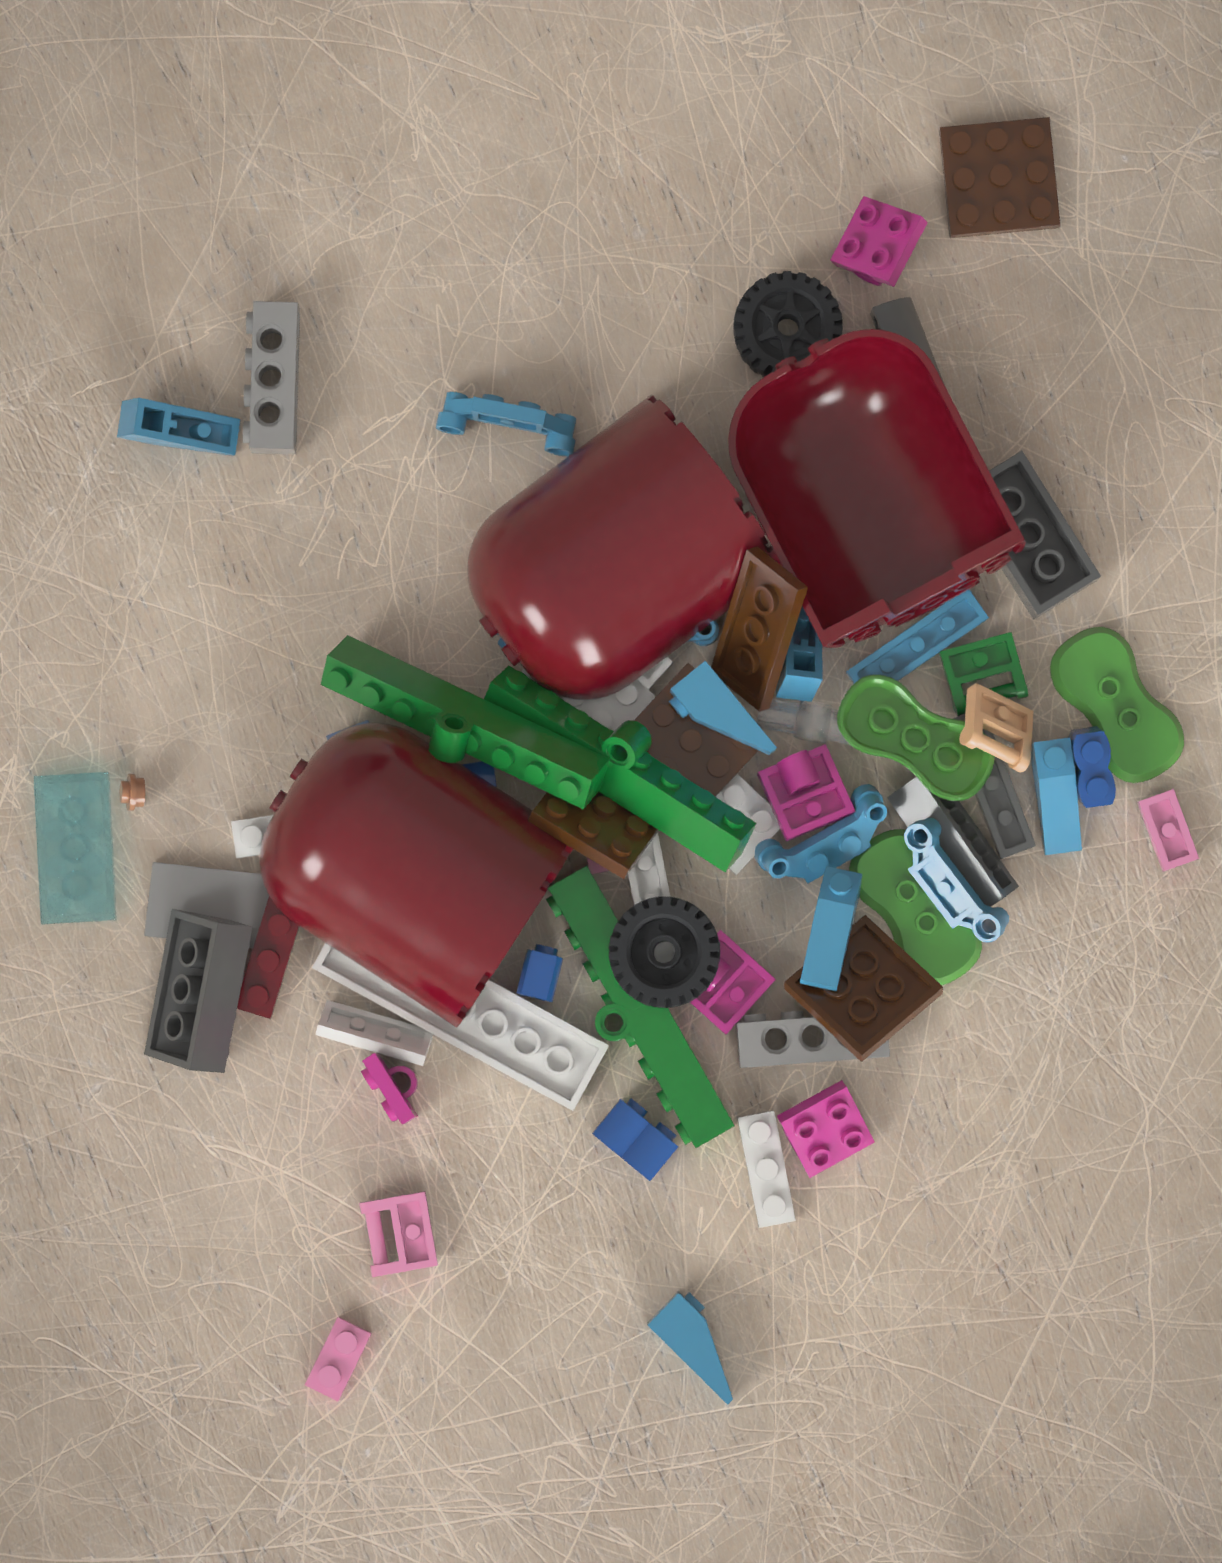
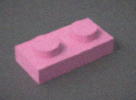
M1174 789L1137 802L1162 872L1199 859Z
M338 1316L305 1386L339 1401L372 1333Z

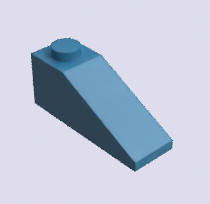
M134 398L122 401L117 437L152 445L234 456L236 454L240 419L143 398Z
M802 606L776 686V698L812 702L823 680L822 643Z
M706 661L670 689V694L673 698L669 702L682 718L689 715L694 722L765 754L770 755L776 750L777 747Z
M1071 738L1033 742L1031 764L1044 854L1052 855L1081 851L1077 784Z
M826 866L800 984L837 991L860 897L861 873Z
M678 1291L647 1322V1326L728 1405L733 1400L706 1319L700 1313L705 1307L690 1292L684 1297Z

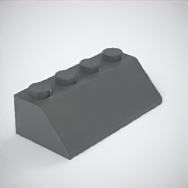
M172 909L144 1055L191 1071L225 1073L240 989L243 983L245 963L250 946L252 926L229 919Z

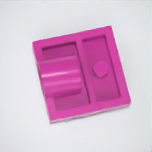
M863 196L830 261L837 267L853 272L868 283L876 286H881L884 283L895 287L928 222L920 215Z
M826 744L809 751L803 750L792 754L777 764L757 773L786 842L843 819L855 812Z
M720 930L717 933L720 943V962L716 975L709 987L690 1003L726 1035L776 979Z
M373 1053L362 1060L366 1068L361 1073L372 1090L379 1088L386 1098L385 1101L381 1102V1105L390 1120L395 1122L399 1119L403 1125L416 1118L418 1115L408 1101V1098L416 1092L418 1087L416 1073L406 1066H396L388 1069L379 1053ZM397 1072H405L411 1079V1086L405 1093H401L392 1078Z
M843 1080L777 1115L787 1139L809 1178L875 1143Z

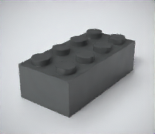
M1020 451L989 470L1026 541L1025 547L1021 552L1015 554L1012 550L1009 553L1012 560L1001 569L1034 620L1096 582L1101 575L1023 451Z

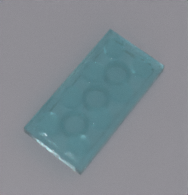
M109 772L34 776L41 924L117 921Z

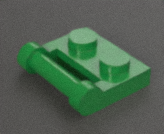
M1012 632L939 652L956 716L966 714L967 695L963 694L962 684L1010 672L1011 683L989 689L1006 698L1016 697L1017 700L1029 696Z

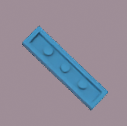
M968 590L931 612L847 670L846 674L853 684L868 675H883L899 681L979 626L989 617L972 592Z

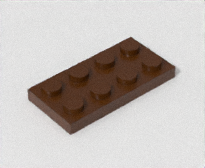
M757 546L746 551L711 668L727 686L760 712L770 708L808 586Z

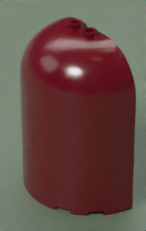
M878 329L852 331L831 341L825 338L815 342L808 348L811 355L797 362L795 356L782 360L775 366L776 371L760 379L746 392L735 409L729 428L728 449L734 472L781 565L808 586L802 606L825 648L841 647L846 644L845 638L854 640L855 643L878 635L882 631L880 626L886 623L888 627L894 625L898 627L945 604L979 584L981 579L979 574L984 571L987 574H992L1000 570L1012 560L1009 553L1012 550L1015 554L1021 552L1026 544L1019 527L930 358L909 339L890 331Z
M654 395L648 396L498 508L481 525L470 547L467 574L472 597L484 616L479 622L491 638L497 634L502 638L506 645L501 648V651L513 666L520 663L535 682L556 695L579 700L597 699L624 689L694 637L697 632L702 631L712 621L729 610L747 549L758 546L781 565L773 547L766 546L768 544L765 538L766 533L755 516L749 510L743 514L744 510L742 507L744 504L739 497V493L685 424L681 421L676 425L674 422L676 418L670 408L660 399L656 400Z
M367 723L349 727L324 742L308 762L301 758L290 775V778L295 781L289 791L286 793L280 790L270 805L269 809L275 813L267 826L260 850V869L264 886L276 907L292 922L457 1028L481 994L488 979L494 974L544 897L550 883L554 881L573 849L529 822L528 819L533 810L459 762L447 763L436 759L428 749L429 743L412 732L384 723Z

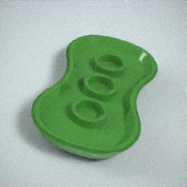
M1093 627L1072 636L1056 650L1050 664L1053 685L1064 700L1085 715L1092 727L1097 726L1107 736L1111 749L1108 769L1112 774L1125 782L1140 783L1159 776L1178 760L1184 747L1182 726L1177 717L1167 707L1153 698L1145 689L1139 678L1133 651L1124 637L1110 628Z
M883 675L862 677L850 687L840 704L837 714L838 728L844 739L852 747L869 755L885 757L899 762L907 767L931 793L940 798L950 801L969 799L984 786L991 774L995 756L977 747L970 749L960 743L959 738L965 727V721L942 717L929 711L916 700L904 685L891 677Z
M894 829L883 832L870 840V848L851 859L849 871L862 874L859 898L884 919L891 930L895 943L941 985L948 984L964 975L975 965L981 954L982 941L974 935L973 929L960 925L952 929L908 871L913 866V851L905 843L904 833L906 830Z

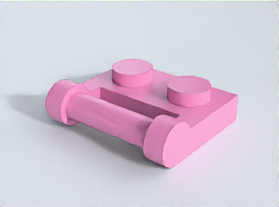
M426 1191L359 1203L361 1214H365L374 1264L370 1266L372 1277L438 1266ZM389 1209L399 1261L388 1262L380 1211Z

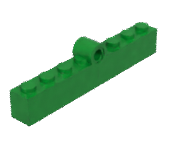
M349 635L327 655L320 685L430 736L428 749L440 761L456 763L461 761L466 753L581 809H584L602 788L610 758Z
M509 665L491 681L484 697L485 700L610 758L602 788L599 790L600 793L723 872H726L742 855L757 823L746 817L741 811L732 808L715 797L708 790L702 789L678 771L671 769L652 757L647 752L652 744L651 734L643 724L634 720H628L623 722L615 731L610 730L589 717L584 711L578 710L558 697L554 692L545 689L528 678L523 672Z
M585 866L548 887L551 896L546 898V901L556 918L561 915L564 916L570 927L564 931L574 950L582 948L588 958L587 961L582 963L593 983L600 979L606 990V993L601 995L606 1006L598 1011L595 1018V1027L598 1034L603 1039L613 1042L625 1038L629 1047L638 1046L643 1055V1058L639 1059L638 1063L648 1080L655 1077L662 1090L657 1092L656 1095L666 1112L674 1110L680 1123L676 1124L675 1128L685 1145L692 1142L694 1147L698 1148L733 1128L735 1125L669 1009L648 1006L635 1000L622 989L615 979L609 961V943L618 919L589 868ZM610 1014H617L622 1018L623 1025L616 1032L607 1030L604 1025L605 1018Z

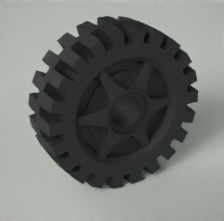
M792 271L769 274L766 278L756 281L751 288L749 287L738 304L733 323L735 344L743 361L750 366L752 371L758 372L764 378L776 371L775 366L782 360L795 356L797 362L811 355L808 348L815 342L825 338L831 341L841 336L843 319L836 298L832 296L830 289L827 286L824 287L820 280L815 277L810 278L805 273L798 272L796 274L792 273ZM784 319L793 320L798 326V331L794 335H784L779 331L778 323Z
M653 897L633 905L616 923L609 943V961L615 979L629 996L648 1006L672 1008L693 1001L712 983L719 967L720 943L712 922L694 904L675 897ZM661 942H670L675 948L673 959L667 963L657 961L654 956V950Z

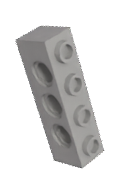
M253 301V312H247L246 333L252 334V348H246L245 370H251V385L244 386V407H250V421L243 422V443H249L250 451L255 454H296L300 307L298 302ZM271 333L279 334L282 337L281 345L274 350H268L262 346L265 336ZM266 371H279L281 373L279 383L271 387L262 384L261 378ZM268 406H275L280 410L279 418L273 423H265L260 419L262 410Z
M803 1011L781 1012V1020L766 1021V1014L744 1015V1023H736L740 1068L857 1059L814 1017L804 1018ZM814 1025L822 1031L823 1039L817 1047H809L803 1042L802 1033L807 1026ZM772 1028L782 1030L786 1037L785 1045L779 1050H772L765 1043V1035ZM889 1040L867 1058L890 1057Z

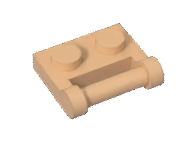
M978 683L967 688L965 727L960 734V743L970 749L977 747L1008 762V766L1011 769L1020 773L1024 772L1031 761L1033 710ZM983 729L1013 743L1014 749L984 735Z

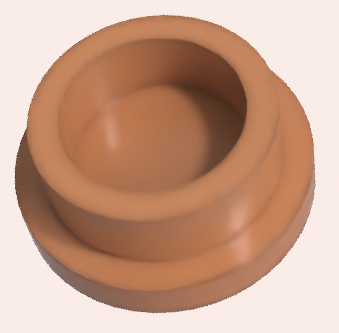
M128 774L127 781L120 782L119 799L120 803H126L127 811H134L135 807H143L145 802L144 778H136L135 774Z

